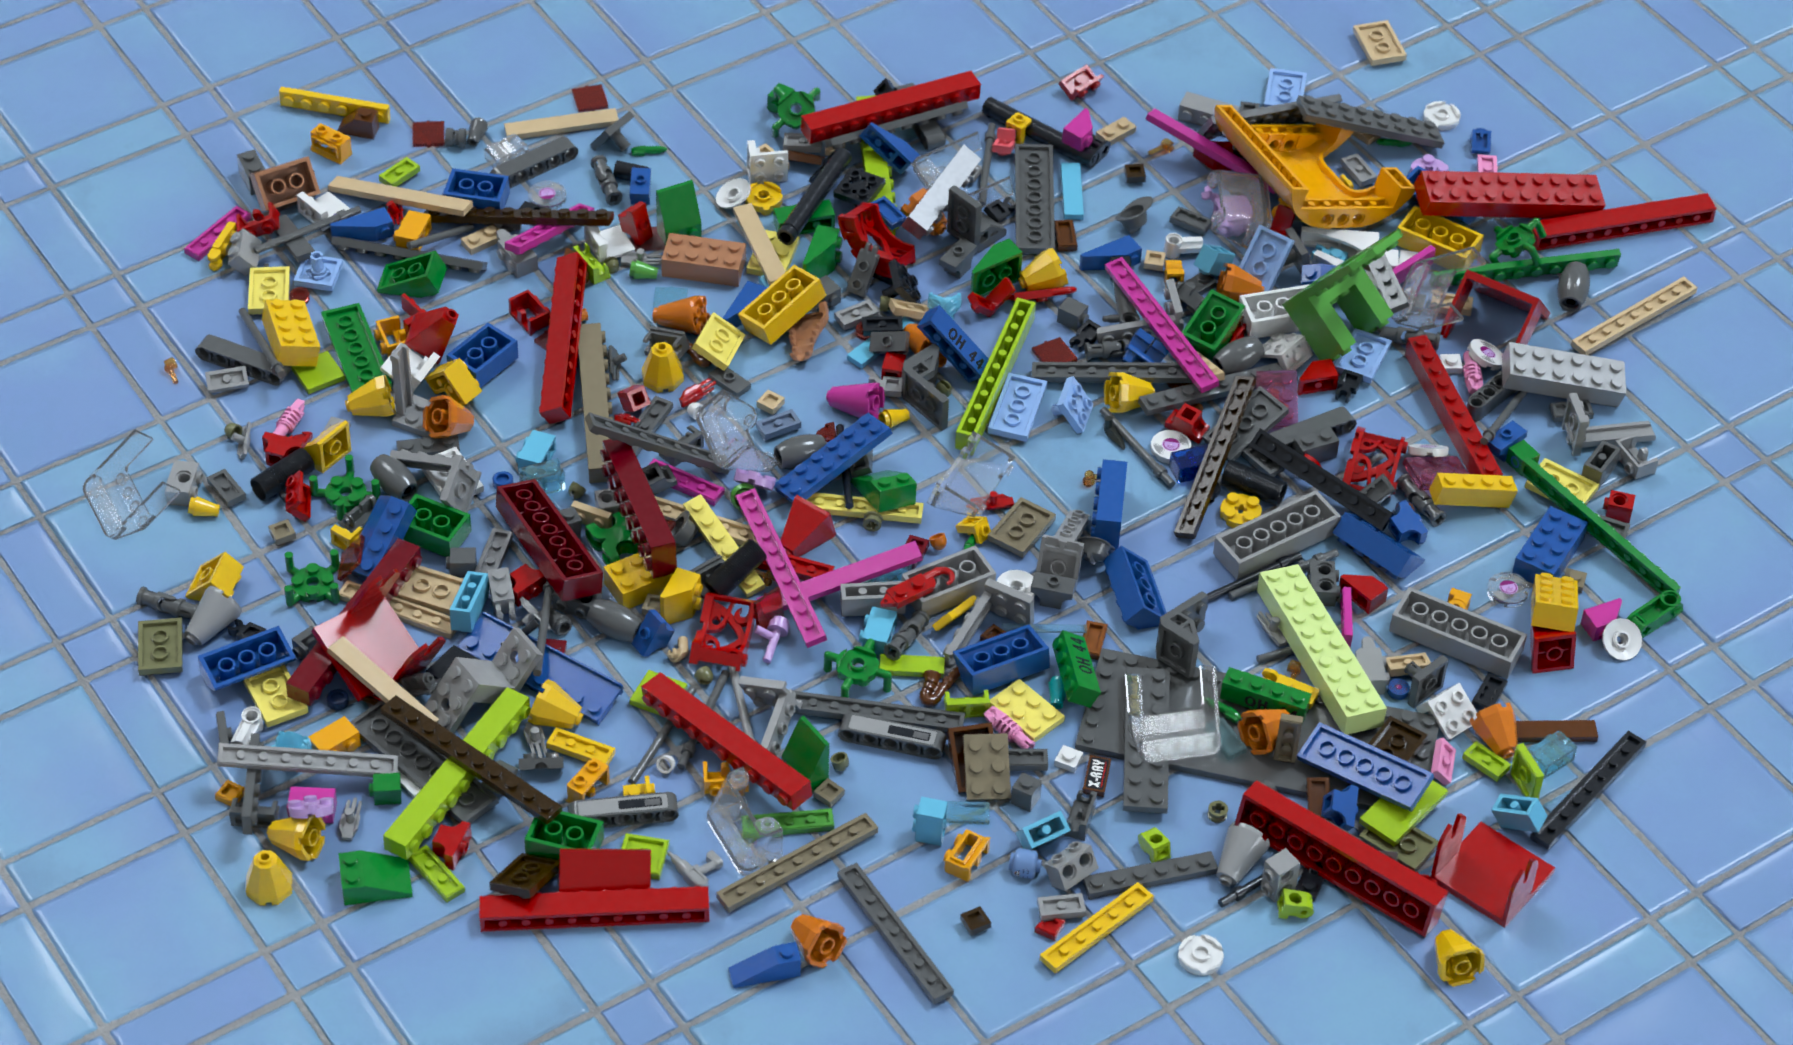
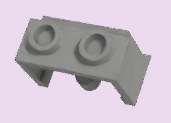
M1636 433L1616 440L1614 445L1621 448L1618 461L1623 464L1625 472L1628 475L1631 474L1634 479L1655 474L1659 461L1657 458H1653L1647 462L1648 449L1646 447L1639 449V451L1636 449L1635 446L1638 438Z

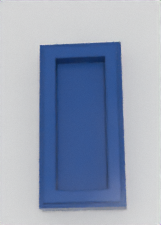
M885 196L871 202L878 204L881 217L891 230L901 226L907 219V216Z

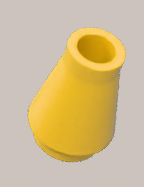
M884 409L878 415V420L890 428L910 419L908 409Z
M198 496L196 498L191 497L188 513L193 514V516L218 517L220 505Z

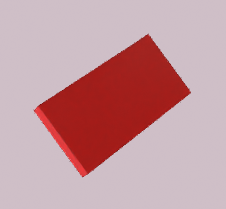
M560 848L559 892L650 888L651 849Z

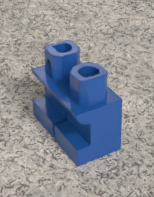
M1139 328L1124 349L1126 352L1122 361L1134 362L1137 359L1140 362L1161 363L1169 351L1157 339L1153 341V336Z

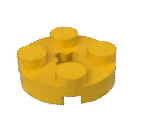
M764 181V184L757 185L756 182L750 185L751 191L745 200V204L752 203L756 212L767 216L772 213L773 208H779L782 205L783 195L778 185Z
M1234 492L1227 495V498L1222 501L1220 507L1221 519L1223 518L1231 528L1261 516L1262 512L1257 497Z

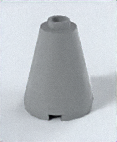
M209 586L205 590L185 631L186 640L193 646H202L242 614L239 604L232 597L229 596L227 599L223 596L224 591L217 587Z
M1234 822L1227 830L1216 874L1219 879L1218 881L1227 887L1235 886L1265 854L1270 846L1268 838L1266 842L1262 838L1263 833L1245 823L1234 826Z

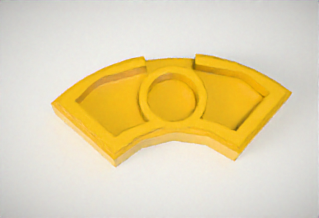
M975 595L969 597L935 622L932 627L936 631H940L972 608L977 597Z

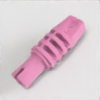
M1469 351L1463 353L1465 363L1463 374L1468 392L1473 394L1483 386V378L1480 365L1469 356Z
M297 398L291 407L288 406L276 423L277 427L273 434L286 436L293 432L304 416L305 401Z
M991 706L984 713V718L989 723L992 722L994 730L998 733H1008V742H1014L1021 749H1033L1035 747V742L1023 733L1022 727L1007 714L994 706Z

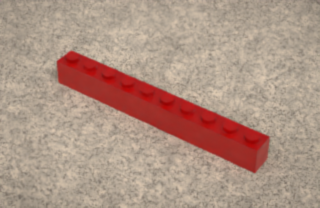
M972 71L963 72L802 115L801 131L808 142L813 144L863 130L871 122L875 125H881L963 101L968 102L979 99L981 83Z
M1704 193L1543 219L1540 221L1547 235L1545 238H1539L1534 228L1532 230L1535 238L1533 246L1539 251L1711 223L1714 220L1717 208L1709 194Z
M578 252L558 257L555 267L553 297L551 298L552 306L549 314L548 342L546 344L547 351L546 359L544 360L545 368L542 376L541 404L539 406L541 417L549 424L571 419L587 262Z
M1427 335L1408 338L1405 356L1469 474L1503 476L1487 444L1483 445L1480 442L1482 435Z
M659 672L641 686L642 700L648 707H653L662 717L672 721L675 727L681 728L687 732L690 738L699 741L705 749L714 752L720 760L729 763L736 772L744 774L751 783L759 785L766 794L774 796L781 805L787 806L794 811L812 796L811 781L663 673Z
M708 886L536 893L527 899L511 894L479 896L481 932L709 922Z

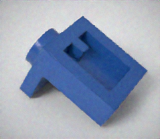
M1485 128L1473 129L1470 135L1471 153L1490 154L1491 131Z

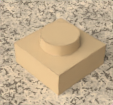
M1147 250L1143 269L1163 271L1166 253Z
M767 390L757 400V407L774 415L784 405L785 398Z

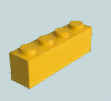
M1437 473L1429 488L1434 505L1509 508L1518 492L1512 476Z

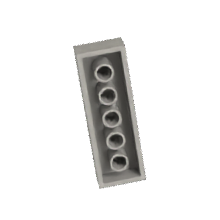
M1513 342L1508 343L1502 354L1503 388L1565 399H1568L1569 393H1577L1579 400H1589L1590 403L1619 407L1626 395L1624 361Z
M1315 490L1216 536L1213 554L1238 580L1275 563L1279 558L1288 557L1335 535L1332 532L1339 523L1341 516Z
M1411 587L1407 589L1392 614L1389 629L1392 633L1506 679L1510 676L1523 653L1527 634Z

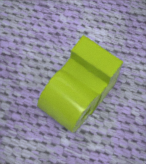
M1156 827L1138 834L1139 845L1144 852L1148 853L1152 863L1171 858L1170 840Z
M1283 888L1277 900L1279 918L1287 919L1289 915L1298 918H1309L1314 914L1313 900L1310 893Z

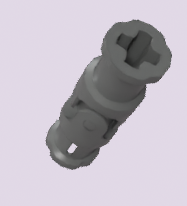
M596 155L591 159L590 165L595 169V176L598 179L602 192L606 195V202L610 205H616L621 202L623 195L618 191V184L611 168L607 166L606 157L604 155Z
M1383 326L1380 330V337L1395 341L1396 344L1407 345L1408 338L1427 335L1432 346L1436 350L1439 347L1441 332H1437V334L1427 333L1421 329L1414 330L1400 326L1397 328ZM1404 331H1406L1405 341L1401 339V335Z
M1129 340L1102 341L1099 344L1085 343L1086 360L1099 357L1103 359L1123 357L1126 352L1124 349L1128 345Z
M1408 473L1403 474L1397 479V488L1406 494V498L1414 504L1423 516L1430 520L1433 527H1437L1445 521L1446 513L1434 505L1432 498L1420 485L1414 483Z
M144 586L140 588L136 597L137 605L151 606L156 611L171 614L178 618L182 616L192 619L198 604L188 603L182 598L176 599V597L163 592L156 593L150 591Z
M915 610L912 613V618L905 621L898 632L892 637V641L884 646L883 651L887 658L898 660L901 657L902 651L909 648L911 643L920 635L921 629L929 624L930 618L926 612Z

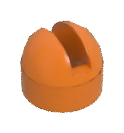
M937 533L929 538L930 544L934 549L942 550L946 547L947 539L945 533Z

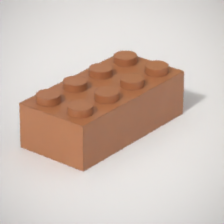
M669 233L661 259L662 276L739 287L746 262V243Z

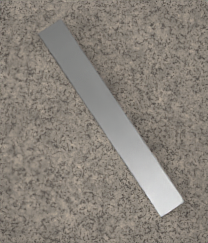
M219 743L217 766L373 777V774L398 773V755Z

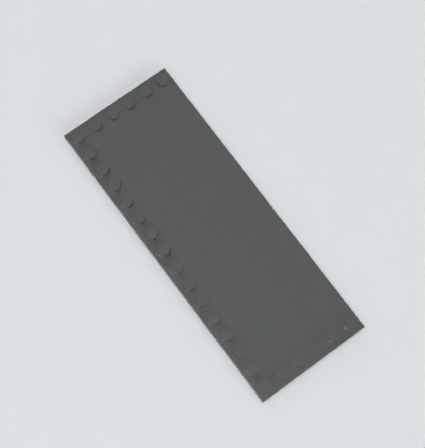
M1105 648L1101 649L1095 671L1101 693L1091 708L1085 707L1075 743L1076 750L1124 760L1126 667L1170 669L1168 769L1251 786L1256 780L1259 782L1268 780L1276 786L1277 792L1307 798V777H1329L1330 792L1334 789L1342 791L1351 785L1299 761L1297 755L1295 763L1274 760L1275 748L1267 754L1253 755L1250 752L1253 749L1250 746L1245 747L1241 741L1237 727L1238 722L1234 723L1225 718L1224 713L1213 708L1206 701L1207 697L1215 698L1235 709L1240 715L1248 710H1253L1220 699L1222 682L1226 673L1195 667L1194 676L1187 678L1159 659ZM1320 695L1317 697L1312 708L1308 710L1303 722L1297 754L1319 722L1341 732ZM1386 706L1384 723L1392 716L1428 734L1427 742L1410 763L1430 772L1439 725L1435 718L1429 714ZM1381 727L1348 735L1368 744ZM1359 788L1357 798L1358 809L1368 810L1380 797Z

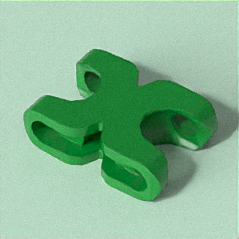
M620 511L612 514L614 518L611 528H600L595 523L585 526L587 541L594 550L598 552L603 551L602 561L605 565L620 560L619 555L638 553L637 544H634L632 541V531L627 530L625 517L621 516Z

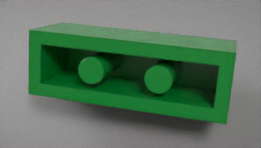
M830 199L822 201L800 234L815 232L817 225L835 228V212ZM796 205L773 208V223L777 232Z

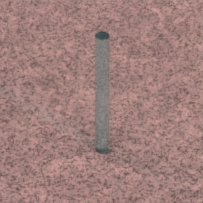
M1002 624V629L1009 632L1028 624ZM1029 624L1036 633H1061L1062 630L1070 633H1087V625Z

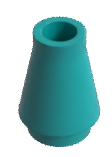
M1053 676L1051 681L1048 682L1050 704L1056 709H1062L1066 692L1061 676Z

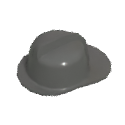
M1144 196L1132 201L1122 212L1116 215L1115 220L1121 221L1128 233L1133 234L1147 223V210L1153 204V198Z
M689 511L682 512L673 524L669 526L675 539L676 547L688 545L698 533L699 529L689 519Z
M1084 536L1077 539L1078 542L1085 543L1082 558L1089 561L1091 565L1103 562L1109 550L1115 549L1110 543L1100 538Z

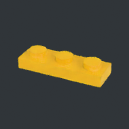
M557 727L546 742V748L584 762L596 758L609 765L616 754L614 747Z

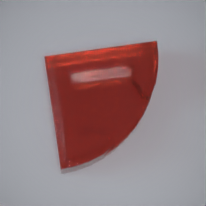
M834 422L826 423L816 434L822 435L826 442L834 439L836 436Z

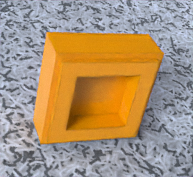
M227 779L215 794V799L231 806L232 799L238 798L239 803L244 797L245 787Z

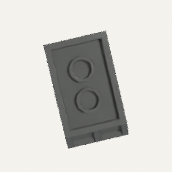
M956 185L949 188L947 232L958 240L963 238L977 245L978 253L1006 236L1007 229L983 213L982 204L978 200L969 196Z
M933 343L904 361L902 398L939 430L943 431L948 428L949 399L935 388L938 378L939 347Z
M1203 591L1162 615L1159 622L1155 649L1156 658L1187 678L1195 674L1200 642L1197 632H1200L1205 626L1204 620L1208 608V595Z

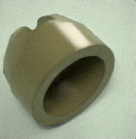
M609 256L604 260V263L609 267V273H616L619 270L617 258Z
M880 297L879 311L887 312L891 310L888 306L890 297Z
M941 380L936 384V389L947 397L951 395L952 387L948 381Z
M236 423L227 424L224 428L226 437L231 439L234 432L241 435L242 426Z
M574 481L568 489L569 495H574V499L581 498L586 492L584 487Z
M703 666L695 672L694 677L700 684L708 685L713 680V673L708 666Z
M837 752L830 758L832 766L837 771H844L849 766V758L845 752Z

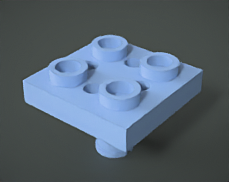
M314 251L310 255L311 259L301 262L294 278V286L333 292L343 267V259L324 257L322 252Z
M1072 376L1066 379L1058 403L1052 404L1051 410L1056 417L1063 414L1076 434L1084 432L1094 404L1075 377Z

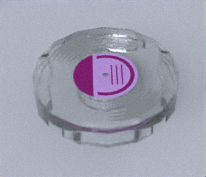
M555 181L537 182L528 191V201L544 208L556 210L561 207V204L566 202V190L563 185Z
M1512 572L1494 574L1489 579L1487 585L1489 598L1497 604L1498 602L1506 608H1514L1524 604L1530 591L1527 581L1520 575Z

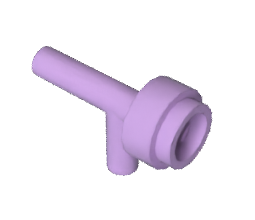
M774 616L770 619L767 629L757 625L754 633L770 640L763 658L765 663H771L779 638L785 637L788 634L790 625L789 620L785 617Z

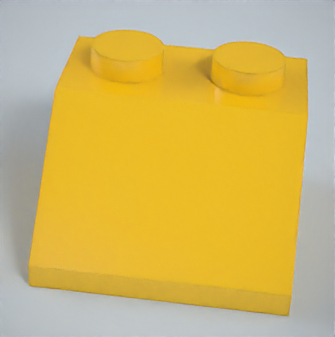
M346 420L330 426L303 448L311 455L315 469L321 473L327 471L352 451L349 423Z
M227 552L219 554L199 566L185 597L200 601L209 586H214L224 591L222 595L227 599L229 596L232 597L234 594L233 589L242 577L240 574L244 566Z
M677 567L660 595V615L668 624L693 618L696 611L701 609L703 605V598H701L703 590L701 575Z

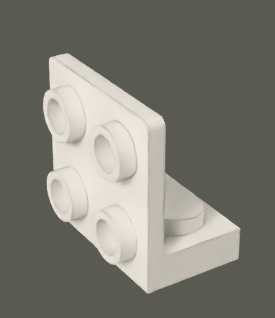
M755 140L747 141V173L750 185L756 182L757 184H762L764 181L772 183L788 181V151L760 153V148H756Z
M303 191L297 194L299 213L312 223L331 217L340 210L344 209L346 211L350 209L330 192L323 194L315 200ZM330 225L320 230L325 231L326 229L330 228Z
M620 225L600 231L598 226H584L585 240L600 263L604 262L609 256L618 258L629 252H635L633 244L626 233L622 232Z
M1275 333L1271 336V339L1262 344L1265 351L1262 358H1277L1279 365L1288 376L1313 356L1310 345L1302 334Z
M409 349L413 392L440 358L435 352L429 358L427 356L421 358ZM389 356L380 370L393 379L391 374L392 362Z
M1460 683L1445 689L1416 707L1419 713L1428 712L1429 715H1433L1447 740L1470 728L1472 725L1469 720L1472 717L1474 720L1477 718V712Z

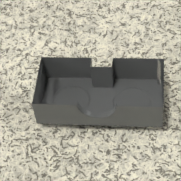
M559 752L545 753V757L539 758L536 757V753L523 754V758H519V770L564 768L563 756H559Z

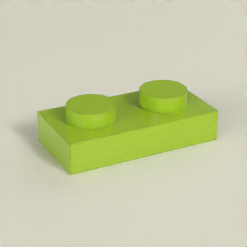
M406 157L381 173L379 181L384 185L397 187L419 173L420 165Z
M1477 741L1462 756L1463 760L1496 782L1511 768L1509 762Z

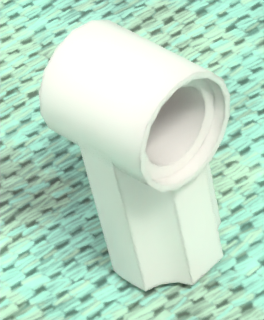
M1170 233L1166 236L1163 252L1170 259H1176L1180 254L1199 253L1203 246L1202 236L1182 237L1177 233Z
M253 706L247 707L242 711V720L230 744L250 745L251 733L262 732L264 725L261 711Z

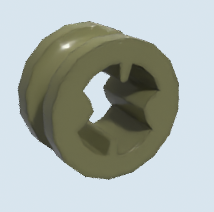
M875 511L865 513L863 527L868 531H878L881 528V514Z
M1219 800L1211 802L1208 807V818L1215 823L1224 822L1227 818L1228 806Z

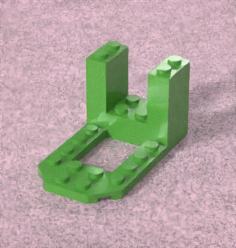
M1399 228L1332 268L1282 304L1302 335L1305 336L1306 341L1319 360L1332 359L1333 362L1340 356L1352 350L1350 346L1356 343L1332 305L1337 302L1354 329L1357 328L1368 333H1373L1378 327L1380 329L1388 324V318L1394 315L1363 268L1372 263L1373 259L1376 261L1386 251L1388 252L1399 243L1397 240L1403 237V233Z

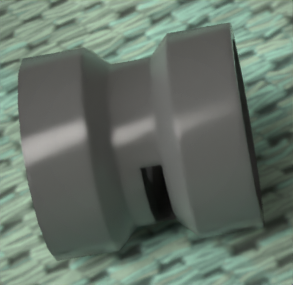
M446 128L445 146L452 147L453 145H458V147H465L466 129L454 130L453 128Z

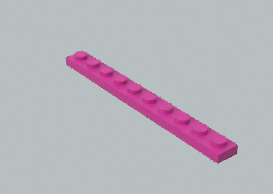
M1120 257L1106 263L1105 270L1198 390L1204 393L1218 387V378L1124 258Z
M753 488L736 495L737 502L757 544L767 555V565L807 648L827 641L826 634L756 489Z

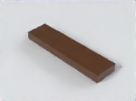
M1595 720L1516 721L1518 742H1597L1598 740Z

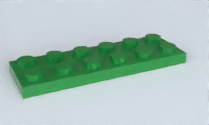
M360 303L321 312V318L351 393L373 378L386 375L380 370L384 362ZM386 375L390 387L392 389L391 379L388 375Z

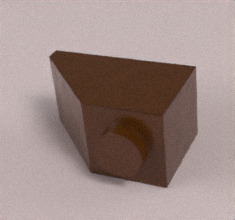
M359 107L343 118L337 131L345 135L374 139L380 127L378 110Z

